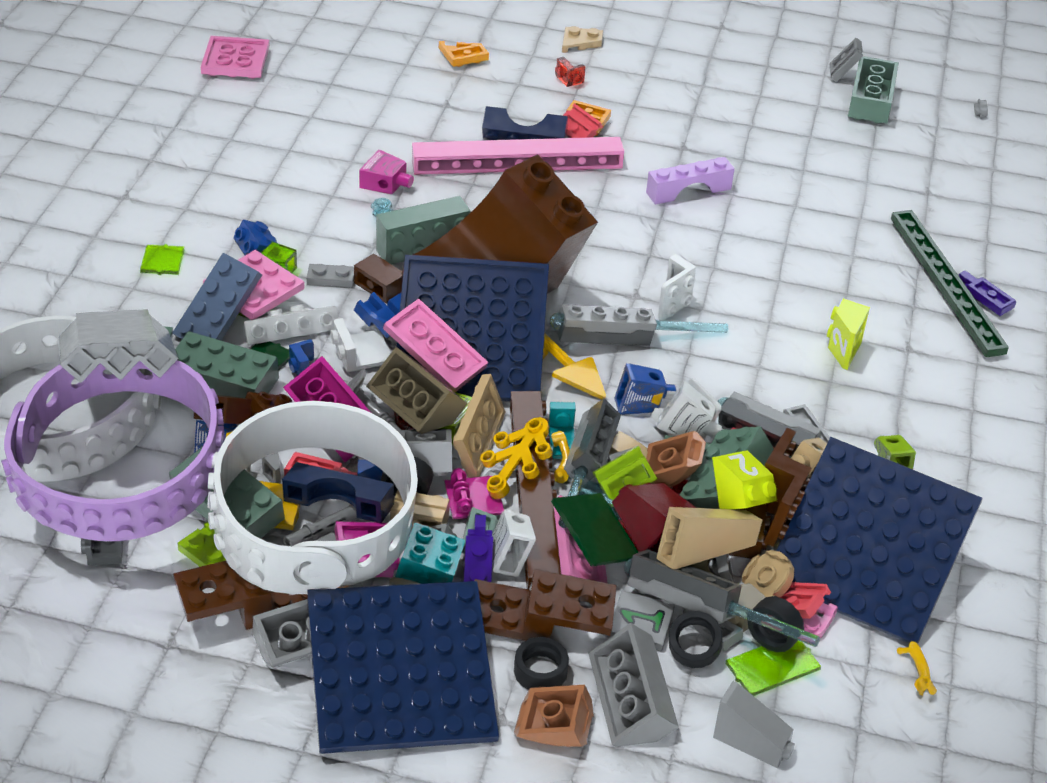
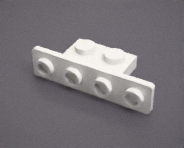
M301 304L290 306V310L282 312L281 308L271 309L266 315L260 316L261 318L244 321L246 343L252 345L333 330V320L338 319L337 307L328 306L309 309L304 308V305Z

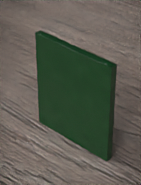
M602 493L552 499L553 506L591 567L632 561L633 555L639 553Z

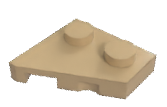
M576 26L565 27L562 52L566 53L568 48L578 47V50L601 47L603 30L596 28L583 29Z

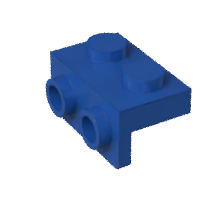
M243 219L235 231L234 240L244 255L257 250L260 253L278 257L282 251L276 238L272 236L268 226L263 222H252Z

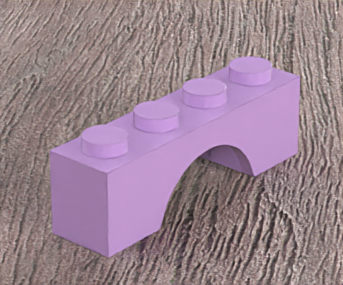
M718 157L716 159L649 171L646 193L654 204L674 201L681 190L693 183H705L712 193L731 190L735 168L726 157Z

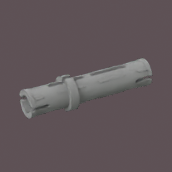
M349 505L313 524L306 523L302 526V529L284 536L283 543L285 546L292 547L301 542L315 541L333 532L336 521L353 522L359 520L356 515V509L354 506Z

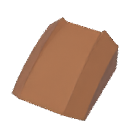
M691 431L648 445L646 459L657 477V480L651 484L664 483L669 488H672L687 479L702 464L706 445L705 440L698 432Z
M569 685L530 688L521 704L514 734L529 741L554 746L582 747L587 745L590 724L594 716L592 699L586 686Z

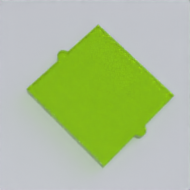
M167 244L147 245L140 273L179 275L185 251L184 246H168Z

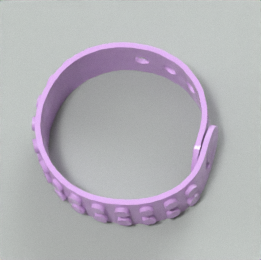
M176 360L161 378L155 373L153 375L141 373L139 371L141 368L151 370L139 361L122 380L118 379L114 374H105L103 371L107 368L99 363L85 380L78 384H71L75 377L60 365L56 366L34 385L25 402L20 401L15 405L4 438V450L7 459L1 460L5 475L8 476L6 481L10 493L16 491L18 506L24 512L27 511L42 525L67 535L88 540H132L160 532L174 525L202 504L208 492L211 491V489H208L209 473H214L212 459L215 452H219L225 440L224 426H218L224 425L222 409L216 408V404L219 401L215 390L209 388L200 373L179 360ZM134 391L168 397L192 409L203 419L209 428L206 442L200 453L184 471L163 485L138 495L115 499H93L73 496L46 487L29 477L22 470L23 464H29L33 460L41 437L49 424L74 404L101 394ZM53 392L51 400L46 404L48 396Z

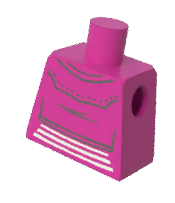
M378 150L359 170V188L393 194L400 186L410 188L413 184L414 176L406 174L407 163L404 160Z

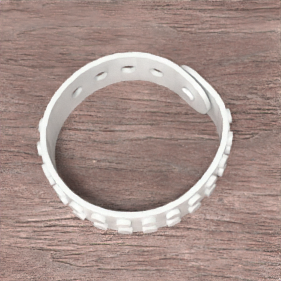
M37 317L1 328L0 380L14 372L34 365L60 362L59 336L76 317ZM48 335L55 336L58 339L53 344H46L42 341ZM25 342L23 349L18 352L12 351V347L16 343ZM139 369V371L145 375H153V373L147 369ZM134 392L119 408L95 423L72 431L42 435L33 460L29 464H23L22 470L37 482H48L78 478L106 468L130 452L147 434L150 427L154 424L156 410L160 409L161 395ZM0 430V475L8 477L5 475L1 460L7 459L4 450L6 432Z
M324 401L292 402L272 407L257 413L240 424L225 438L219 452H215L213 456L212 468H214V473H209L208 489L214 490L213 492H208V508H210V511L213 510V512L208 513L209 528L215 531L214 543L217 550H221L228 565L249 583L265 590L287 594H307V590L336 589L351 586L374 578L385 571L399 558L406 547L411 533L418 481L414 456L405 439L395 428L382 418L366 410L346 404ZM315 447L351 453L375 464L394 482L400 492L404 506L385 526L367 535L343 541H306L291 547L269 543L248 532L232 515L226 504L224 494L238 474L259 459L288 449ZM370 554L367 560L358 563L361 557Z

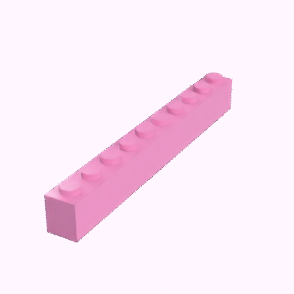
M620 137L412 143L414 175L504 172V170L537 154L553 170L623 168L624 148Z

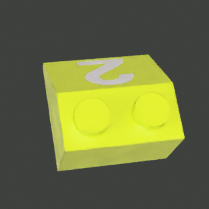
M844 298L839 307L835 306L833 308L830 319L834 320V322L828 329L827 337L830 338L829 350L841 367L848 370L862 343L870 307Z
M748 450L712 457L719 509H744L777 501L773 474Z

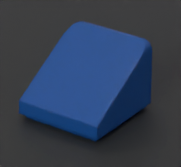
M358 460V476L381 481L383 471L368 460Z

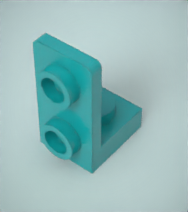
M550 402L548 424L550 447L553 451L552 459H562L560 447H554L552 433L564 432L568 446L571 449L575 438V402Z

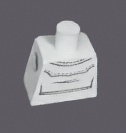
M686 381L683 382L659 415L657 423L658 429L675 436L696 431L699 435L703 432L713 439L721 431L722 426L712 420L715 412L714 404Z
M505 510L501 513L492 534V572L518 577L536 541V537L529 516L515 513L513 510Z

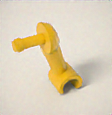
M558 431L552 433L551 438L554 447H560L562 461L555 470L554 476L557 483H564L569 477L564 467L570 448L564 432Z
M911 641L909 647L897 648L898 654L910 653L916 664L919 678L915 681L914 686L919 694L922 696L924 691L928 689L929 693L934 695L937 689L930 679L929 666L919 644Z

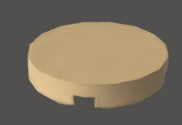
M769 550L765 551L766 554L761 556L759 554L756 555L746 565L742 574V582L744 584L750 583L765 597L783 596L790 588L794 579V567L791 561L780 551Z

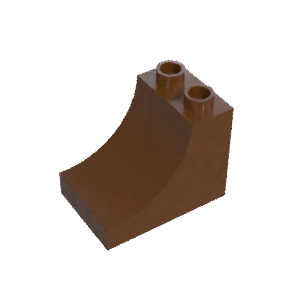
M537 154L504 170L495 186L470 214L444 236L413 255L549 264L548 294L559 287L598 221L585 208L582 200L575 196L554 173L553 168Z

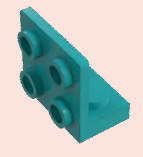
M414 523L395 577L420 584L452 582L465 540L430 528L429 526Z

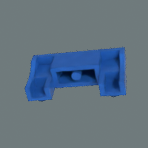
M373 292L364 303L359 300L354 311L369 327L374 324L386 338H389L390 335L383 330V327L387 321L400 312L401 293L391 298L386 305Z

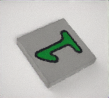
M621 591L613 616L612 631L610 636L607 637L610 638L628 624L633 623L652 635L656 650L662 651L675 604H666L661 602V600Z

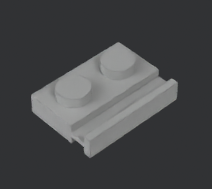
M855 38L829 63L831 79L835 82L842 78L863 57L862 41L858 38Z

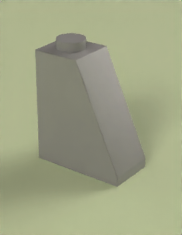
M732 681L720 701L713 738L776 768L779 767L783 758L789 759L795 743L791 742L794 729L740 684Z

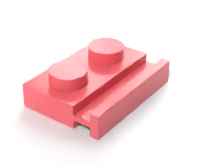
M574 103L572 105L573 108L570 111L567 110L563 115L568 116L566 136L569 138H593L597 134L596 131L599 128L602 129L603 125Z
M792 582L790 588L780 598L794 605L802 618L810 619L825 601L823 597L830 595L831 591L827 584Z

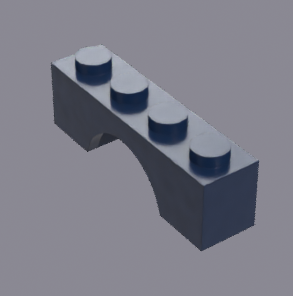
M486 106L482 134L483 138L488 140L566 138L568 116L547 114L541 122L531 126H523L515 123L509 117L506 108Z
M296 462L282 479L284 501L310 506L321 500H342L354 506L357 518L377 523L384 521L394 505V484L299 462Z

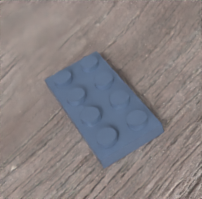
M222 253L172 334L183 339L187 332L190 331L222 340L259 282L262 274L233 257Z

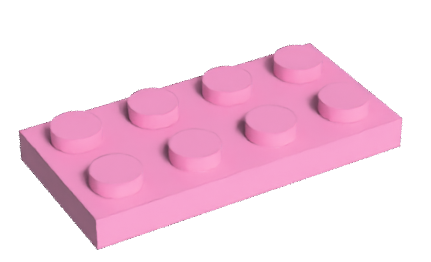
M419 298L384 324L383 330L454 393L488 365L486 359Z
M554 507L561 574L607 583L605 565L590 566Z

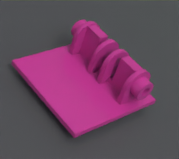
M461 468L453 470L451 480H444L447 497L450 499L452 519L468 518L472 507L492 515H501L504 511L502 500L492 498L487 490V482L492 476L466 478V472Z

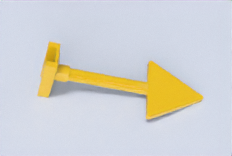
M544 332V347L565 366L553 371L552 377L601 400L606 398L594 359L588 357L574 362Z

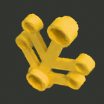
M541 417L533 418L525 424L523 429L510 434L504 431L496 433L493 440L499 449H504L510 443L522 439V441L497 453L487 450L481 454L480 460L486 468H491L497 463L509 459L500 473L490 477L487 482V490L492 498L501 499L509 493L510 487L507 480L521 459L524 464L522 471L527 479H534L539 475V468L533 461L529 449L534 441L537 444L535 452L539 459L546 460L552 456L553 451L545 439L549 433V424L546 419Z

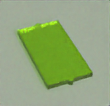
M801 639L786 652H773L761 646L729 658L725 662L735 676V682H739L753 696L821 670V665L812 655L811 648L806 647Z

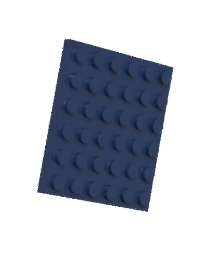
M405 255L400 312L419 298L488 361L487 367L457 390L456 393L472 397L476 385H478L481 376L484 374L492 375L501 401H510L511 391H541L549 264ZM399 343L396 344L397 348L417 361Z
M830 437L804 491L803 499L789 523L784 539L781 540L776 551H780L791 561L794 567V579L792 582L827 584L831 594L823 597L825 600L823 603L827 605L832 603L838 606V613L907 643L911 641L919 643L983 498Z
M477 581L307 590L319 754L498 742L499 731Z

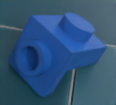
M311 339L289 345L290 359L288 361L292 373H296L298 376L309 367V361L314 360V343Z

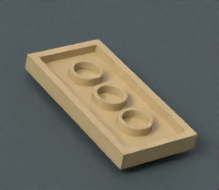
M491 374L481 376L478 385L475 387L472 399L468 403L466 413L461 419L459 429L453 437V446L458 451L462 468L465 469L468 478L480 477L484 467L480 456L483 452L491 450L494 442L493 437L498 433L506 413Z

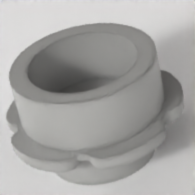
M978 99V103H974L975 115H979L980 118L988 116L986 100Z

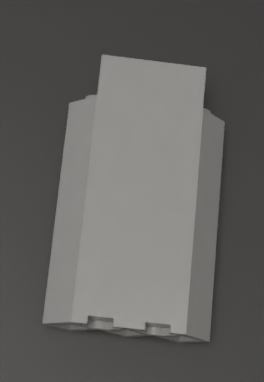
M148 309L76 313V319L59 336L60 366L81 383L99 363L118 379L122 380L139 361L161 378L178 359L169 331L149 314Z

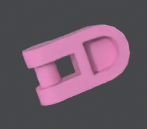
M823 603L817 610L818 613L823 614L822 617L815 614L810 619L802 618L804 621V632L801 639L808 642H815L821 639L834 619L838 606L829 603V605Z

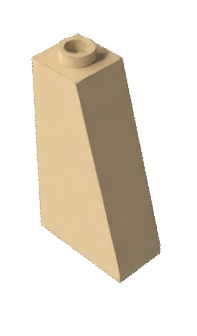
M669 507L656 559L671 569H679L755 546L762 519L747 510Z

